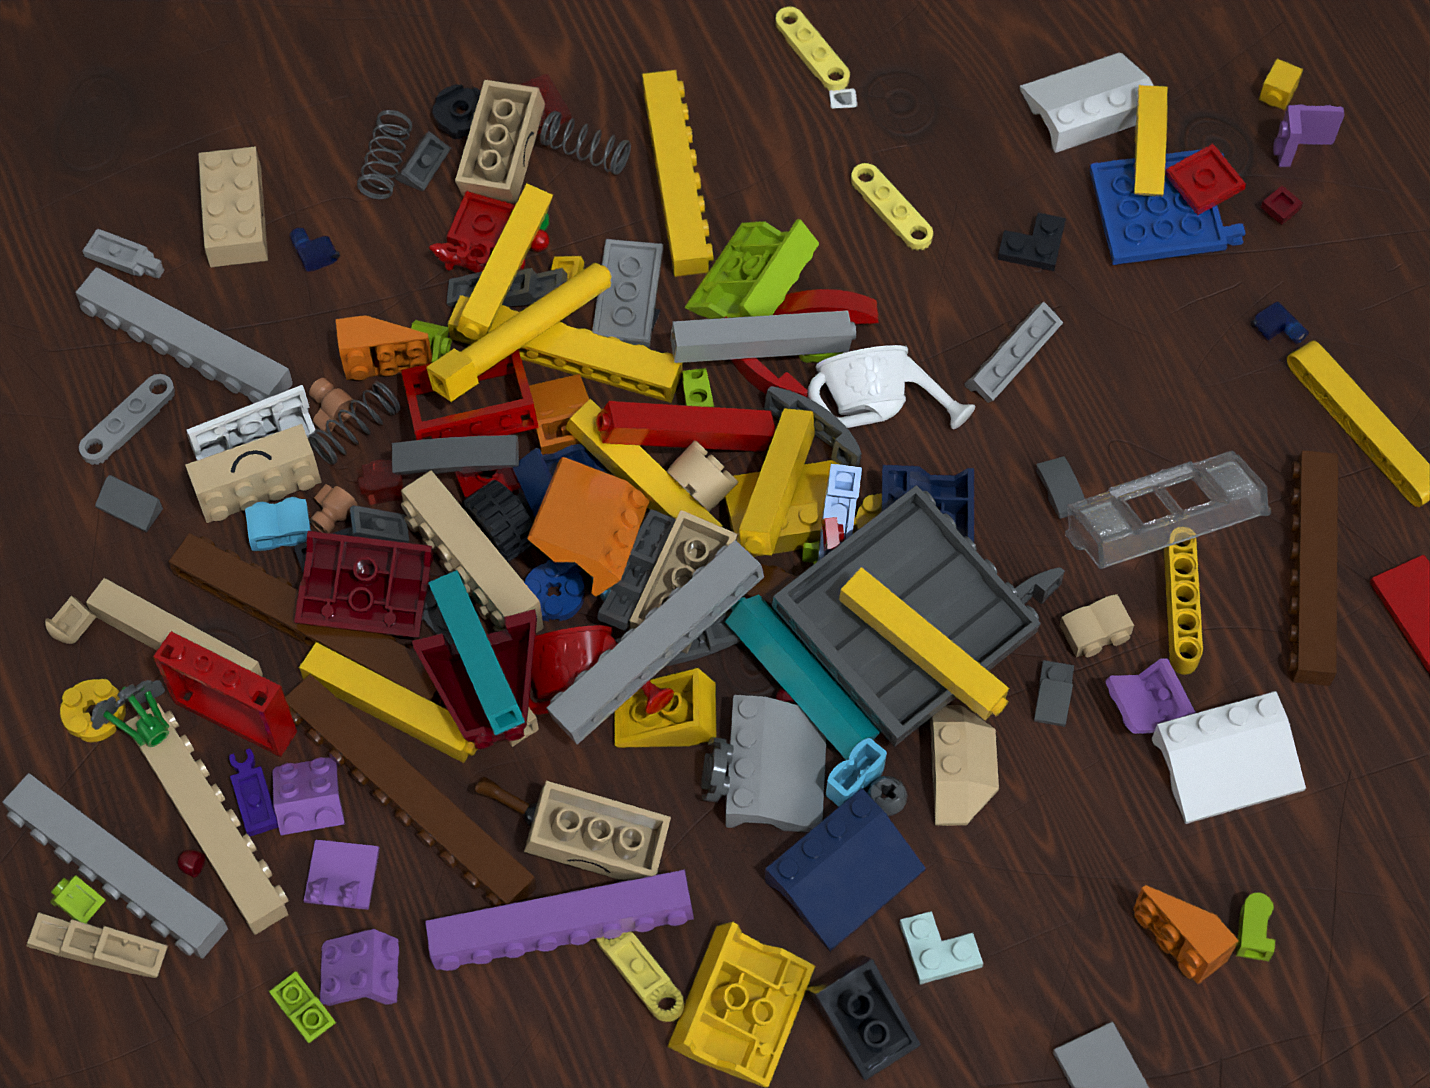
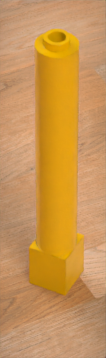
M593 263L461 352L455 348L427 366L432 389L452 402L479 384L477 378L479 375L610 288L612 278L610 271L604 265Z

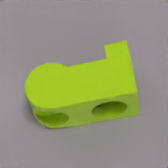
M706 368L682 371L685 406L714 407Z
M1253 893L1249 895L1241 908L1236 956L1269 961L1274 953L1275 940L1266 938L1267 921L1273 912V903L1265 894Z

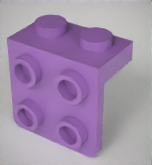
M1288 105L1284 119L1280 122L1279 133L1273 145L1274 155H1278L1279 167L1291 166L1298 144H1333L1345 115L1344 108L1332 105Z
M1159 659L1139 675H1116L1106 679L1109 694L1116 702L1123 716L1122 719L1125 726L1134 734L1154 733L1159 723L1196 713L1168 659Z
M316 758L313 761L295 764L286 763L273 769V803L280 835L344 824V814L338 789L337 764L331 758Z
M371 929L325 941L322 945L321 1003L330 1006L364 997L386 1005L397 1003L398 939Z

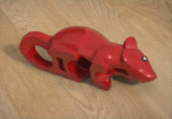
M461 236L458 240L460 245L436 243L429 246V249L435 254L436 258L445 263L447 270L451 271L454 265L478 273L483 272L496 243L482 239L479 244H470V239ZM524 259V261H523V263H522V265H521V267H520L519 270H523V269H524V267H525V259Z

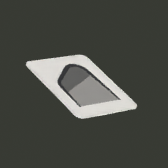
M855 89L830 90L831 108L856 107Z

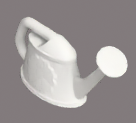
M901 345L859 349L827 358L815 366L819 373L811 380L808 386V398L830 412L820 397V388L826 383L839 408V414L851 415L837 417L847 428L883 422L897 414L906 401L904 396L905 382L919 384L947 409L951 417V429L960 427L975 410L974 404L963 405L954 401L924 370L907 356L908 348Z

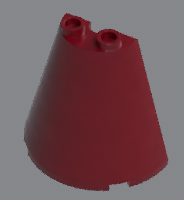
M535 609L504 617L507 629L487 634V638L525 720L524 723L498 735H495L455 643L449 644L443 633L412 641L413 648L463 738L466 741L473 742L476 749L491 747L494 744L493 742L505 739L507 741H515L525 736L524 729L527 726L537 628Z

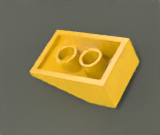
M699 668L650 680L652 684L659 688H671L674 691L671 702L658 713L652 715L646 713L645 706L647 700L641 689L615 710V746L618 748L692 746L709 742L711 737H716V685Z

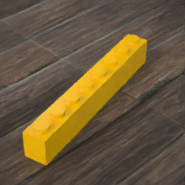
M676 70L643 74V93L674 277L708 273V261H713L712 244H706L705 237H709V227L707 219L702 220L701 213H705L703 196H698L697 190L701 189L699 172L694 173L693 166H697L695 149L689 148V143H693L691 126H685V120H689L687 103H681V98L685 97L683 81L677 80Z
M460 295L448 322L449 334L452 340L471 345L477 339L467 338L463 333L456 331L461 314L469 300V297ZM502 305L489 332L519 312ZM560 321L519 348L522 360L573 375L580 374L583 378L670 403L673 400L683 371L682 363H674L672 353H660L650 350L644 345H632L622 342L616 337H605L594 334L588 329L566 326Z

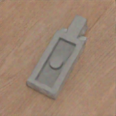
M100 229L95 231L83 249L85 257L132 275L142 276L145 273L147 276L159 279L165 270L161 264L162 261L154 258L153 253L149 252L146 246Z

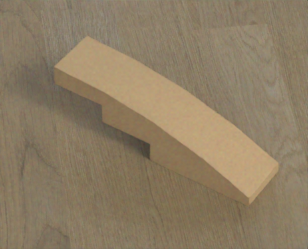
M38 913L27 942V947L153 978L158 976L168 947L167 945L106 926L101 929L72 919L70 922L41 913Z

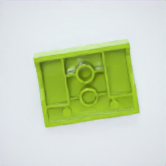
M801 219L795 221L789 232H781L767 222L741 223L685 308L709 319H721L725 316L737 318L773 315L777 307L784 301L785 295L791 286L798 280L799 274L806 263L812 259L813 253L820 243Z

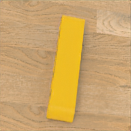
M1178 525L1169 532L1164 547L1170 664L1174 671L1186 675L1196 670L1203 652L1196 535L1188 526ZM1174 542H1182L1185 544V547L1178 546ZM1175 569H1183L1188 574H1180ZM1177 597H1185L1189 602H1182ZM1179 625H1187L1191 630H1183ZM1182 652L1188 653V654H1190L1193 658H1191V659L1184 658V657L1181 656L1180 653H1182Z

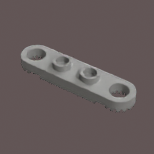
M156 374L149 377L91 430L79 444V451L85 462L90 463V465L104 463V460H108V457L115 450H119L160 412V409L169 400L171 401L175 395L172 380L164 374ZM157 384L167 387L166 391L162 394L152 393V389ZM93 443L103 446L102 450L97 454L87 452Z

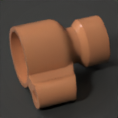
M320 378L313 383L309 390V395L317 403H321V408L314 416L313 423L319 429L328 433L326 428L327 420H336L340 423L338 417L339 410H348L352 413L350 404L354 399L344 390L334 389L333 384L326 378ZM356 402L353 403L354 411L356 409ZM346 412L341 413L343 422L351 417ZM329 422L328 424L330 431L336 425L334 422Z
M325 484L314 497L315 501L323 509L322 511H317L309 521L319 532L331 533L335 528V522L345 521L351 515L350 507L353 505L358 506V504L344 489L338 486L332 488Z

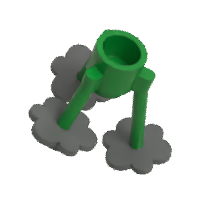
M146 680L139 683L136 687L134 684L128 687L124 686L122 691L117 694L120 698L117 702L114 697H110L107 701H100L92 711V727L97 730L103 724L112 722L134 738L140 747L145 743L148 747L157 746L169 735V725L164 720L155 701V697L165 692L162 682L160 680L154 682ZM127 702L131 703L141 717L136 723L137 732L113 715L118 710V707ZM143 702L149 703L154 716L147 714L140 704Z

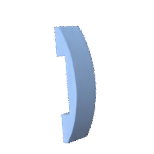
M831 464L822 519L837 517L838 524H843L845 541L853 534L862 467ZM822 524L819 541L818 561L822 559L824 556H826L829 552H831L824 551Z

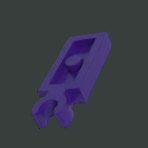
M249 748L246 749L248 758L245 762L238 763L234 753L230 754L229 760L232 768L238 772V774L231 775L230 778L246 833L251 837L279 826L262 767L254 768L256 760L252 750Z

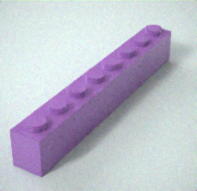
M685 870L428 920L426 921L430 957L435 969L450 971L457 969L460 965L469 963L486 964L495 958L505 956L516 958L524 955L525 952L535 950L551 951L557 948V946L570 943L582 945L591 939L601 937L608 939L616 938L625 932H647L656 926L666 924L678 926L684 924L687 920L694 919Z

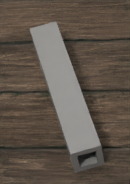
M848 311L673 321L670 341L674 363L849 352L851 341L856 339V326L854 322H850Z

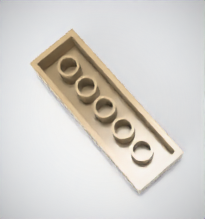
M432 470L401 490L404 501L401 503V506L407 515L404 520L413 533L417 531L423 537V545L432 546L433 552L441 559L439 563L446 574L458 571L469 597L471 596L477 603L475 608L484 620L489 618L495 625L493 627L494 632L507 629L504 617L535 609L537 614L536 633L544 628L538 598Z

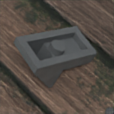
M355 505L350 507L352 529L355 537L409 542L407 523L404 520L405 514Z
M1043 660L1034 722L1065 727L1073 688L1074 665Z

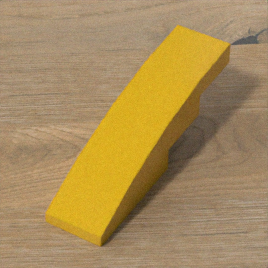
M1138 86L1134 195H1164L1167 134V87Z

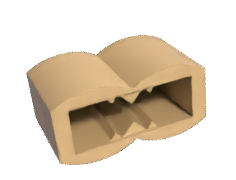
M1117 594L1098 600L1090 606L1081 607L1061 617L1059 625L1076 657L1083 655L1085 657L1094 656L1102 650L1104 645L1112 643L1114 646L1121 645L1130 639L1134 624Z

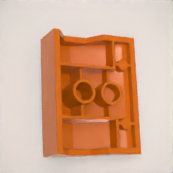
M562 457L557 464L527 539L554 562H576L593 577L592 594L597 597L621 581L650 500L626 480Z

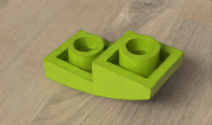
M294 972L269 991L270 995L308 1043H311L336 1024L335 1020L319 999L314 996L297 972Z

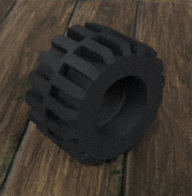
M492 480L462 501V508L507 562H510L534 545L527 539L533 525L530 516L517 497L502 483Z

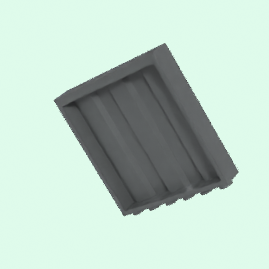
M917 485L775 594L772 602V607L894 747L954 700L956 696L839 601L840 590L861 567L988 671L1036 634L1041 624L1036 611L1031 606H1025L1021 602L1016 589L1009 582L1004 583L997 575L998 572L994 564L988 559L984 560L977 553L974 542L967 536L963 537L956 529L954 520L948 514H942L935 506L936 502L931 494L927 491H922Z

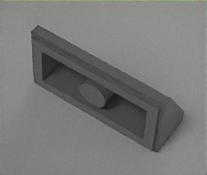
M428 131L419 140L395 179L423 192L451 148Z
M108 475L95 504L97 509L146 533L163 510L161 502L157 497L112 475Z

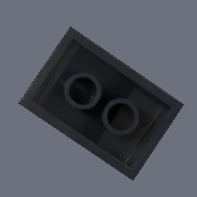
M861 955L807 989L827 1025L864 1080L869 1079L921 1046L873 959Z

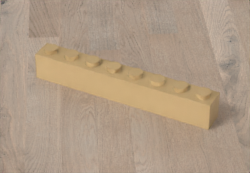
M158 703L157 706L164 720L169 725V735L163 742L154 747H148L146 743L141 747L137 742L136 744L253 934L256 935L289 915L284 905L289 900L280 885L272 886L268 878L273 875L263 859L257 862L252 854L257 849L249 835L241 836L237 830L241 823L232 809L226 811L222 806L221 802L225 798L217 784L210 786L207 782L206 777L210 774L202 760L194 761L190 753L195 750L187 736L184 734L179 737L175 729L179 727V724L172 712L169 710L164 713ZM151 708L146 710L147 714H152L154 716ZM137 715L125 722V724L137 732L136 723L141 717Z

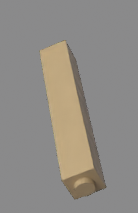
M103 578L86 601L90 611L96 618L155 650L159 649L170 631L260 676L263 675L258 661Z

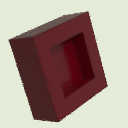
M1280 186L1262 202L1261 208L1283 225L1301 210L1303 202L1284 186Z

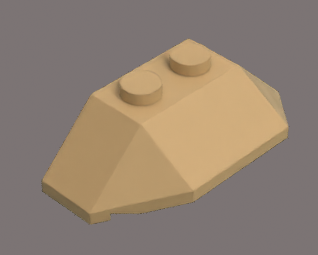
M946 705L930 718L935 826L968 825L973 817L999 790L995 728L962 705Z

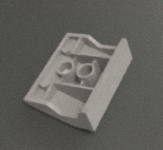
M734 695L730 743L733 745L734 751L732 762L729 764L728 776L730 777V786L727 794L726 828H733L742 823L749 822L772 824L783 831L810 832L823 820L826 736L796 704L763 696Z

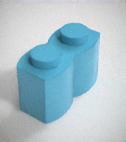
M288 497L277 504L257 502L245 509L248 537L252 551H265L281 546H295L307 542V532L311 531L306 499Z
M871 738L859 742L853 748L849 760L841 762L831 771L827 781L826 796L840 807L861 788L869 787L874 780L881 777L885 767L887 751Z

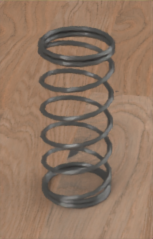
M384 110L378 114L376 118L377 127L372 132L373 139L368 145L369 152L365 155L366 164L362 166V176L357 180L359 190L366 196L375 199H386L392 195L395 185L390 178L399 174L393 165L401 164L402 158L397 153L405 151L406 147L402 141L410 137L409 132L413 127L412 121L405 114L395 110ZM387 114L396 115L407 121L409 128L405 129L395 124H383L380 121V117ZM387 126L397 127V128H400V129H402V130H394V129H391V128H389V127H387ZM379 128L385 136L375 138L376 130ZM383 130L391 134H407L406 138H396L388 135ZM377 139L395 140L403 145V149L400 151L388 149L382 146ZM375 141L383 149L372 150L371 145ZM386 151L393 153L399 157V162H386L378 158L373 152ZM371 153L379 161L368 162L367 158ZM379 163L388 165L396 173L395 175L381 174L370 167L369 164ZM368 166L376 174L364 175L363 170ZM367 179L382 182L383 184L388 186V188L376 186ZM365 180L375 188L390 190V192L382 195L374 194L364 189L360 182Z
M552 111L548 115L540 134L542 145L550 144L553 149H558L563 145L566 155H571L576 151L580 161L590 156L593 166L603 163L605 170L614 175L619 174L623 170L631 150L629 141L623 140L620 142L613 154L610 169L606 168V158L614 145L615 135H612L608 140L604 158L595 164L592 160V153L600 141L601 129L596 132L593 138L590 153L586 157L581 158L579 156V147L587 134L588 124L583 125L578 136L576 148L571 152H567L565 142L573 130L574 118L570 119L566 126L563 142L554 147L552 141L559 130L561 113ZM554 117V120L550 128L549 138L545 141L548 126ZM626 145L625 150H624V152H623L621 158L619 159L618 163L616 164L617 159H618V156H619L621 150H622L623 147Z
M375 381V383H372L373 391H363L364 403L355 399L351 401L352 413L348 410H339L338 417L340 423L336 420H327L326 428L328 433L317 429L309 435L312 446L327 463L331 465L337 463V456L332 447L317 432L328 436L343 455H347L342 445L332 436L328 425L329 422H334L343 428L350 440L355 445H359L356 437L345 427L341 419L342 412H346L354 417L362 430L367 435H371L369 428L357 417L353 408L354 402H358L366 407L374 420L379 425H383L381 418L368 406L365 393L370 392L375 395L391 415H395V413L400 411V404L397 398L386 385ZM378 387L390 398L395 407L384 398ZM320 444L326 449L330 457L323 451Z

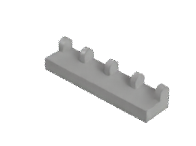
M1045 302L1037 304L1024 321L1016 326L1015 331L998 346L995 353L981 365V368L975 375L966 381L965 387L970 391L976 390L987 403L993 401L1063 324V321Z

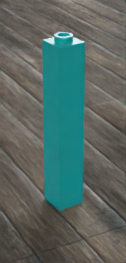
M453 571L429 582V586L495 735L524 723L525 720L458 571Z
M760 595L748 599L742 597L731 607L733 612L725 622L846 760L849 759L853 748L859 742L867 738L874 740L880 731Z

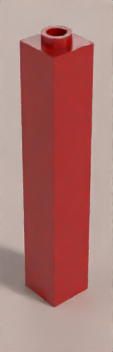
M608 401L596 419L597 430L600 431L602 443L688 448L696 440L704 449L764 452L771 444L776 431L771 411Z

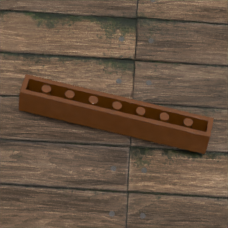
M1302 450L1298 461H1293L1291 467V479H1296V488H1292L1290 498L1291 506H1295V514H1292L1290 521V532L1295 533V541L1291 542L1289 553L1290 559L1294 560V569L1291 568L1289 575V586L1294 587V596H1291L1289 600V614L1294 616L1293 624H1290L1288 631V642L1293 643V652H1290L1288 656V670L1293 671L1292 682L1330 686L1337 673L1338 454Z

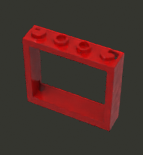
M519 349L477 378L478 381L515 373L522 399L423 422L416 395L434 391L427 371V366L430 364L401 370L416 440H423V438L432 436V439L500 436L539 428L533 398ZM512 363L513 366L507 367L506 364ZM420 384V387L414 388V385ZM529 414L530 419L521 420L522 415Z
M170 631L153 658L174 704L281 757L297 733L281 686ZM186 693H192L193 695L188 701L183 699ZM258 696L266 699L263 706L254 703Z

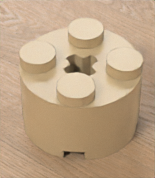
M694 440L670 465L666 472L709 512L738 484V481L727 470L722 473L721 470L724 466L713 455H709L706 458L705 455L708 452Z

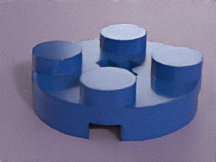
M552 559L534 568L525 579L524 583L540 601L543 621H549V619L567 620L573 617L583 605L585 589L579 572L560 575ZM555 586L560 588L559 592L561 595L558 597L554 594L550 597L547 595L549 592L548 588Z

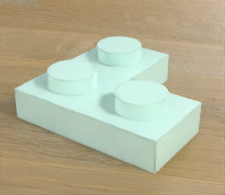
M932 911L900 920V927L919 985L983 966L973 933L941 941Z

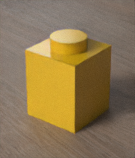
M1277 59L1263 84L1259 100L1266 102L1270 106L1285 110L1298 87L1303 69Z

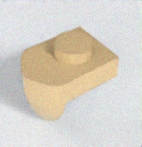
M71 596L52 620L46 618L45 626L52 638L62 643L72 644L80 638L96 616L77 598Z

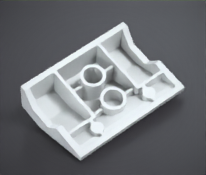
M1120 52L1021 85L1020 91L1033 114H1041L1050 131L1053 150L1057 153L1136 126L1138 86L1154 85L1143 71Z
M300 385L187 429V436L196 459L200 460L300 424L303 425L306 436L309 438V435L315 431V427L308 412L310 407L303 385Z
M1276 691L1159 723L1156 726L1152 741L1155 746L1161 749L1169 768L1172 792L1185 824L1305 791L1306 789L1289 721Z

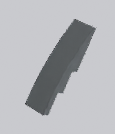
M532 268L519 270L502 305L509 307L533 304L566 282L568 274L563 268L538 274ZM482 272L449 279L447 305L455 307L460 295L470 298Z
M518 436L449 437L392 443V473L396 475L428 473L431 470L434 474L454 471L465 474L519 466Z
M652 509L650 510L638 531L621 581L611 587L610 593L598 612L597 620L624 631L627 630L634 610L676 521L675 518Z

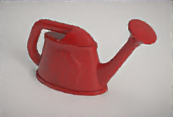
M602 625L581 626L537 635L535 638L532 679L537 690V698L552 699L559 692H565L574 684L575 678L581 672L590 670L606 650H612L617 646L618 643L611 636L612 628ZM650 680L640 688L647 700L645 711L651 715L663 710L674 696L673 689L659 688L652 684ZM530 698L529 708L534 715L548 714L547 707L550 705L551 700L536 703Z

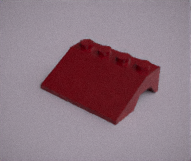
M308 531L304 574L299 585L294 623L420 638L434 555L432 546Z

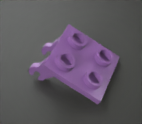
M315 840L304 903L369 910L380 850L379 846Z

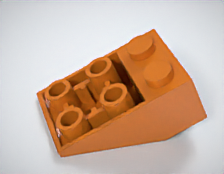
M366 315L336 319L338 347L346 380H363L367 377L380 375L393 376L397 373H402L401 370L433 363L427 333Z
M580 374L529 385L539 428L534 429V433L542 455L553 454L570 445L581 444L565 429L569 419L590 400Z
M1147 885L1142 887L1133 908L1134 916L1143 928H1149L1157 937L1156 941L1159 947L1165 953H1171L1179 962L1178 967L1187 978H1193L1197 984H1200L1229 960L1239 940L1215 914Z

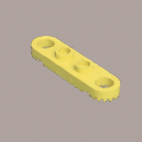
M794 7L780 9L776 14V28L783 34L788 44L815 77L819 78L825 88H828L829 91L845 89L848 86L850 72L845 64L799 9ZM789 16V18H795L796 22L794 24H786L783 20ZM835 72V74H841L843 78L841 80L834 81L831 80L828 76H830L831 73L834 74Z
M869 163L857 165L853 169L851 177L854 189L858 190L863 199L894 233L902 238L907 247H911L912 250L916 249V251L928 248L933 238L932 227L877 167ZM868 173V175L871 174L873 180L863 182L858 176ZM917 230L919 232L920 230L924 232L923 234H926V237L917 240L911 234L913 231L916 232Z
M633 932L622 933V935L613 940L612 938L608 940V938L605 939L604 937L595 939L602 951L658 1020L670 1022L681 1016L684 1010V1001L681 993ZM666 997L673 998L676 1001V1006L671 1008L670 1011L661 1010V1008H658L660 1000Z

